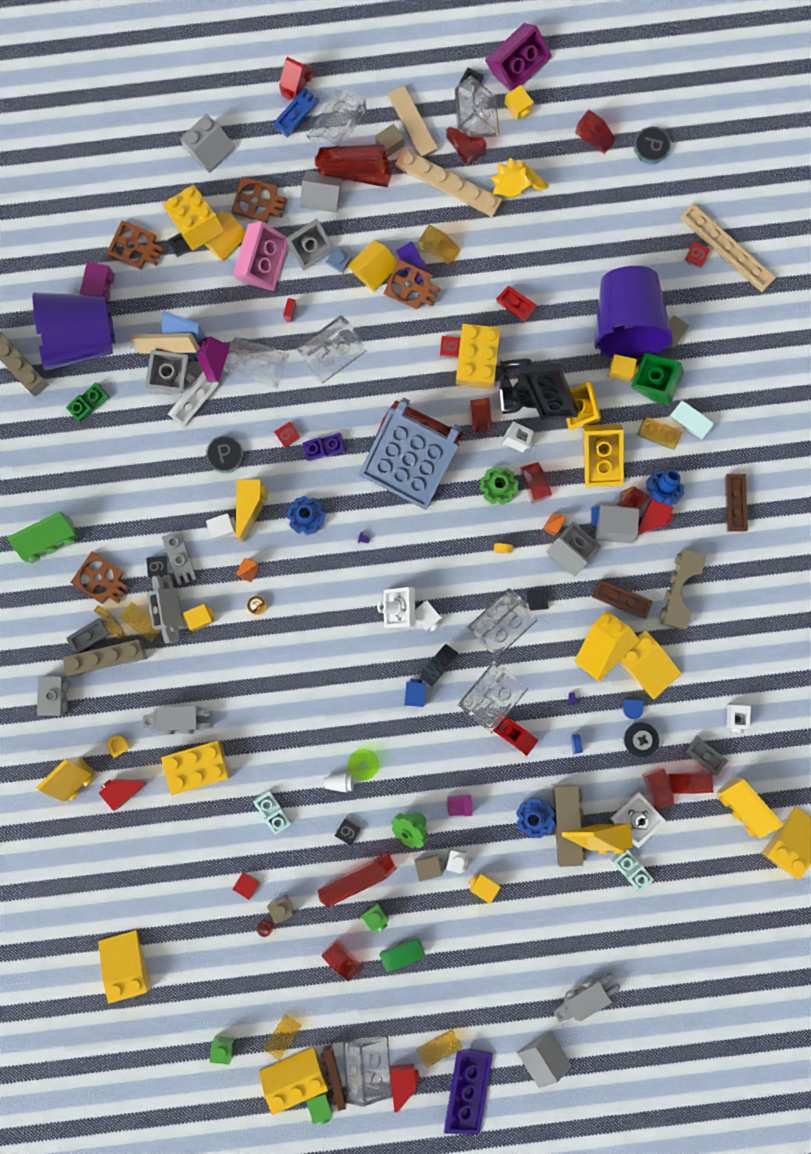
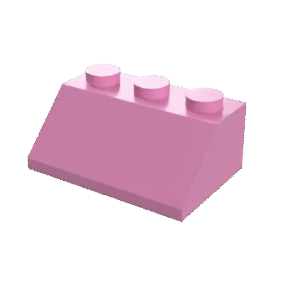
M263 222L249 223L233 277L246 284L274 291L287 250L285 240L287 236Z

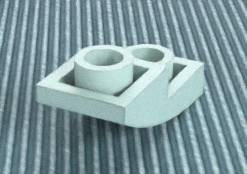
M683 401L679 403L670 415L672 419L702 440L714 426V423Z
M267 790L253 800V803L264 817L265 822L274 835H277L291 825L290 820L270 790Z
M625 849L626 853L617 854L611 861L640 893L654 879L630 851Z

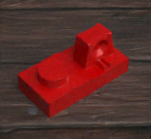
M509 285L496 298L497 303L523 321H528L537 308L535 303Z

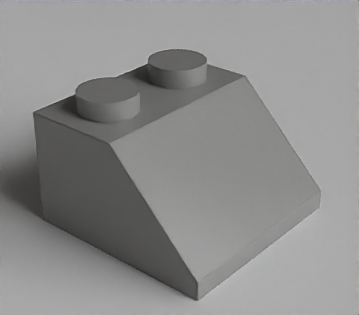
M207 113L180 138L183 148L209 173L235 149L234 144L222 128Z
M151 350L145 388L151 393L172 395L183 393L189 355Z
M572 521L546 553L562 565L567 572L576 577L599 550L601 545Z

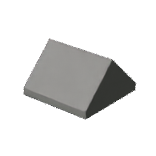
M307 170L302 180L300 206L337 213L343 176Z
M317 218L285 239L287 248L302 270H305L334 250Z
M600 504L595 540L633 544L638 535L639 508Z
M548 1031L517 1052L539 1088L557 1083L572 1066L551 1031Z

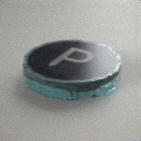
M650 126L642 129L634 141V152L640 161L646 164L659 163L667 158L671 149L669 135L659 127Z
M220 435L208 444L206 459L214 470L220 473H231L237 470L243 462L244 450L236 438L229 435Z

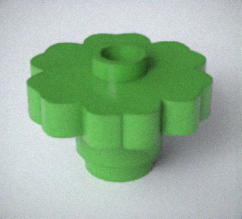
M496 466L488 469L485 477L481 478L479 487L480 491L484 492V500L490 504L498 502L500 505L511 502L512 495H515L518 491V481L513 479L514 473L506 467L501 470ZM499 483L502 485V488H497L495 485Z
M419 812L414 814L405 813L404 815L398 813L391 821L393 825L392 831L397 838L402 840L404 845L420 849L427 842V830L425 829L427 820L423 814Z

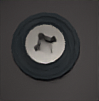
M642 722L635 723L625 732L624 744L628 752L633 756L649 757L658 748L659 735L651 725Z

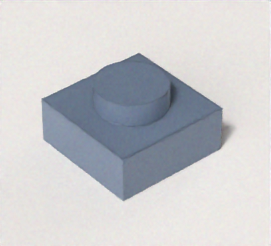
M336 246L327 259L326 264L343 273L352 256Z

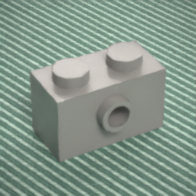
M38 677L37 716H65V712L68 711L66 692L69 690V682L66 681V677Z

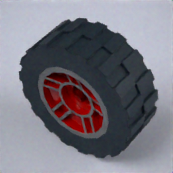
M445 644L425 668L420 678L433 687L450 666L458 652Z

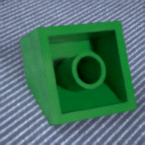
M645 353L631 387L652 401L670 406L684 374L681 362Z

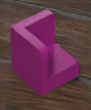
M471 795L447 796L449 816H472Z

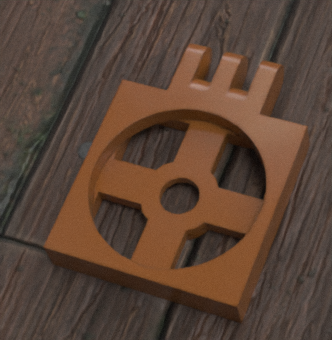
M241 177L231 212L238 216L268 223L270 215L283 216V212L278 210L284 211L285 205L280 203L286 204L287 198L276 195L278 187L275 185ZM246 186H255L252 194L242 193ZM262 189L268 190L270 200L261 198ZM257 197L258 202L252 203L251 199ZM240 201L248 203L247 212L240 207ZM260 206L267 208L263 212L255 214L256 208Z
M121 220L106 254L142 270L145 262L157 266L158 262L152 259V257L160 259L161 255L155 251L163 253L164 248L154 244L157 238L156 234ZM133 231L131 237L125 238L121 236L125 232ZM141 233L147 238L148 243L146 246L138 242ZM131 241L135 243L133 248L128 247V243ZM117 243L125 248L122 256L117 253ZM138 251L142 253L141 258L133 261L129 259L132 252Z
M399 258L384 294L412 308L419 309L421 302L434 306L435 302L429 300V297L437 299L438 295L432 293V290L440 292L441 288L430 283L433 276L432 273ZM402 268H411L408 276L405 278L397 274ZM418 272L423 278L424 286L416 283L415 277ZM407 280L412 282V286L410 288H407L405 286V282ZM393 282L400 284L402 287L399 296L393 291ZM410 291L420 294L415 300H407Z
M91 551L70 582L101 604H104L108 597L119 603L121 600L115 596L116 593L124 597L125 593L119 589L122 587L128 591L130 588L119 581L125 572ZM94 561H101L103 563L99 570L96 571L88 566ZM109 568L113 572V582L106 579L105 574ZM83 573L90 577V583L86 588L81 583ZM96 574L101 575L100 581L94 580ZM100 585L108 589L100 594L93 593L95 588Z

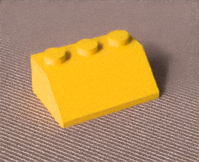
M733 777L717 791L720 795L718 798L725 807L729 806L733 810L731 814L738 822L742 821L746 825L744 829L751 837L755 836L761 839L784 825L744 779Z
M314 1046L259 1070L264 1096L272 1115L324 1093L329 1088L326 1074Z

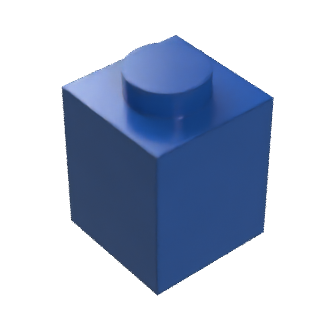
M410 679V682H406L404 705L424 707L426 684L422 683L421 679Z

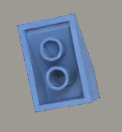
M163 310L162 334L192 333L197 344L203 338H207L200 324ZM197 352V353H180V354L189 355V359H188V360H190V361H194V359L198 360V358H197L198 352Z

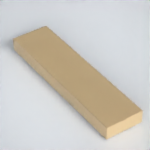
M403 85L389 92L388 97L419 156L424 158L436 152L438 148L406 87Z
M192 333L136 334L130 338L139 354L151 353V350L171 353H197L200 349Z

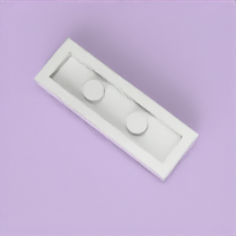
M202 372L169 411L168 415L180 426L184 427L219 383L208 382L204 372Z

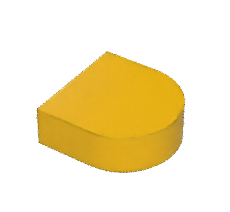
M121 735L112 736L107 742V748L114 759L131 748L126 738Z

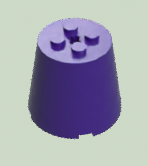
M625 266L606 273L600 282L594 340L595 349H600L601 354L612 358L614 354L629 358H641L643 353L652 351V354H656L666 349L671 344L673 338L657 272L644 266Z
M33 293L32 301L36 333L41 334L43 345H39V350L45 371L113 354L112 344H116L111 308L110 305L106 306L105 296Z

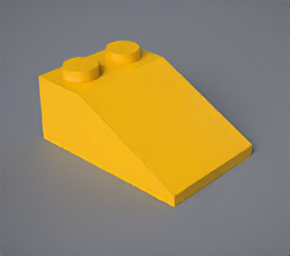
M621 424L583 426L585 487L624 485V430Z
M237 479L236 538L240 542H245L264 506V500H267L268 497L267 488H265L260 479Z
M606 610L593 623L574 662L599 682L640 640L628 625Z
M644 630L637 635L640 641L619 661V664L654 700L682 673L661 646Z
M81 757L68 758L55 768L36 788L62 802L73 801L80 794L78 791L83 786L86 788L93 782L94 779L92 777L96 772Z
M795 806L784 820V825L777 830L761 854L790 876L800 880L811 865V817Z
M630 823L596 824L562 832V837L588 850H598V854L610 853V850H613L614 854L626 853L625 849L633 847Z
M137 930L98 941L103 985L108 1004L147 993L152 988Z

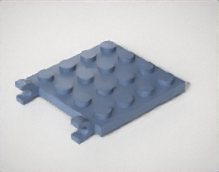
M403 397L397 409L390 408L359 475L426 510L460 445L455 440L462 428L454 425L448 437L405 415L404 412L410 400Z

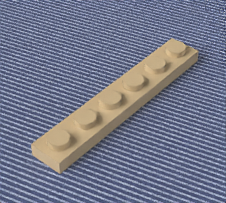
M405 148L395 163V167L492 218L502 202L501 198Z

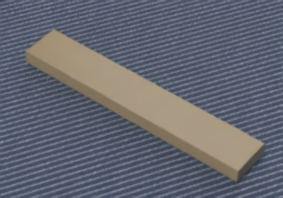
M694 203L680 216L679 219L760 292H763L775 280L776 277Z

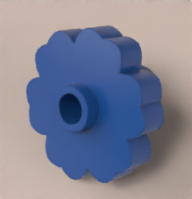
M663 470L654 471L646 481V489L651 492V497L659 503L665 502L667 505L677 504L684 495V486L680 484L681 477L675 470H668L666 472Z
M306 496L296 498L294 505L288 507L286 515L290 520V527L296 533L304 531L306 535L318 532V526L324 525L326 514L321 511L323 505L316 498H311L310 500ZM309 513L310 516L304 519L303 515Z
M530 798L528 803H522L516 812L520 818L517 821V826L522 833L528 832L530 838H542L544 833H550L556 824L552 818L555 815V810L550 803L544 804L541 798ZM534 814L539 817V821L533 819Z

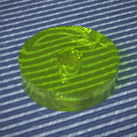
M368 749L355 751L348 760L349 772L358 780L371 779L379 768V760L376 754ZM361 761L367 762L366 768L360 767Z

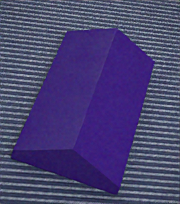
M475 1049L457 1051L443 1133L480 1135L493 1053Z

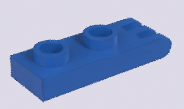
M306 88L296 96L273 122V126L287 138L319 103L320 99L317 97L313 99L314 94L310 92L307 95L308 90Z

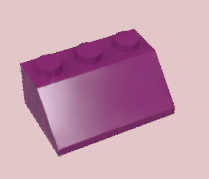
M523 23L485 61L493 76L511 92L518 86H522L552 55L537 25Z

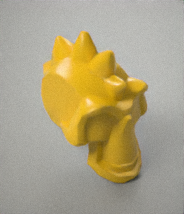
M509 158L507 166L498 163L497 169L499 174L490 177L495 184L493 194L503 195L506 198H515L518 194L522 195V191L530 185L538 191L549 187V183L538 176L533 168H530L523 161L516 163L512 158Z

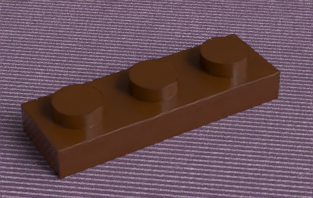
M726 474L727 532L748 531L746 474Z
M600 579L591 597L643 619L647 618L653 603L652 600Z
M332 1044L324 1046L323 1053H321L323 1066L327 1065L328 1073H326L328 1085H332V1103L337 1105L338 1111L345 1110L347 1101Z

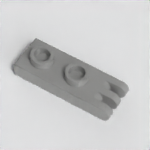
M181 531L163 536L162 540L178 585H182V576L186 583L190 582L188 574H191V578L196 580L197 577Z

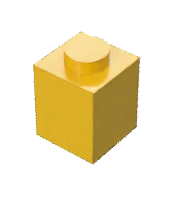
M521 85L506 94L504 104L516 120L524 119L532 113L534 102Z
M614 354L608 377L630 382L638 371V366H636L637 359Z
M206 604L183 613L190 631L193 632L214 623L213 618L215 614L213 609Z
M481 872L478 875L474 874L469 882V885H471L470 891L491 904L501 888L498 883Z

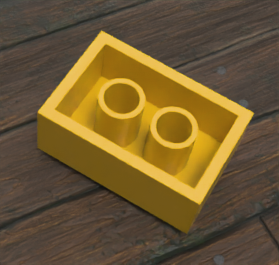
M194 184L162 203L169 218L192 251L224 232L216 214Z
M462 324L455 385L493 389L500 328Z
M221 740L161 757L171 795L231 778Z

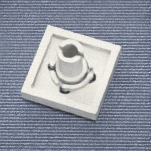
M415 587L384 590V601L378 603V611L384 613V628L415 626Z
M637 792L610 818L615 824L630 823L632 841L637 848L666 822L640 792Z

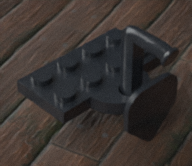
M526 358L500 361L503 371L510 368H520L518 381L514 386H512L507 374H502L499 390L502 414L516 413L522 407L536 408L541 420L578 417V408L560 364L535 366L530 359Z

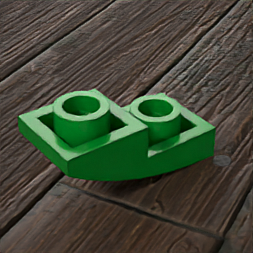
M95 382L83 395H78L66 408L79 422L100 407L110 396L99 383Z
M419 938L401 942L399 946L383 950L379 954L387 972L409 965L426 956Z

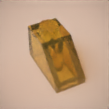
M428 224L419 239L420 249L449 265L453 264L461 250L444 232Z

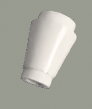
M346 773L325 777L324 787L325 789L345 793L353 791V775Z

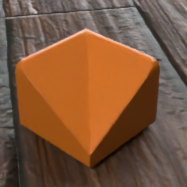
M552 513L543 530L556 536L566 517Z
M245 558L236 574L238 577L252 582L259 565Z

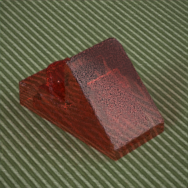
M632 486L620 493L621 500L617 503V506L638 507L640 509L649 496Z

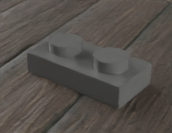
M98 618L66 639L74 653L78 654L108 637L110 633L101 618Z
M695 736L685 749L688 755L714 776H717L728 762L726 758L698 736Z

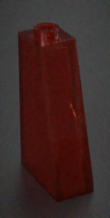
M384 144L320 147L318 154L315 156V166L318 167L320 175L380 187L389 186L391 170Z
M389 852L323 885L317 890L321 903L328 908L387 879L397 869Z

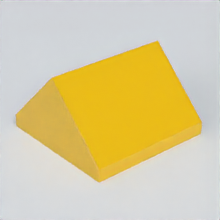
M221 210L216 216L224 232L204 243V245L224 262L243 242L246 231L233 215Z
M373 240L347 267L374 292L391 276L397 261L385 245Z
M588 381L570 389L579 412L578 417L566 418L569 430L597 424L601 416L592 382Z

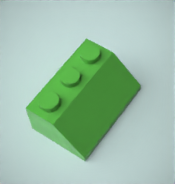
M59 511L8 536L7 539L23 561L33 563L40 560V556L46 553L48 555L58 551V547L62 545L68 546L73 544L75 539L79 538V535L71 518Z

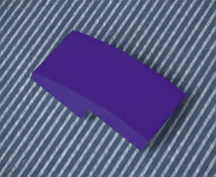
M412 241L396 251L400 259L430 272ZM405 268L409 274L411 268ZM419 272L415 277L417 284L423 282V278Z
M341 433L303 442L307 461L346 452Z

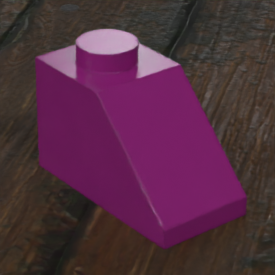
M210 336L203 338L199 342L200 349L197 358L207 381L213 383L220 380L230 345Z

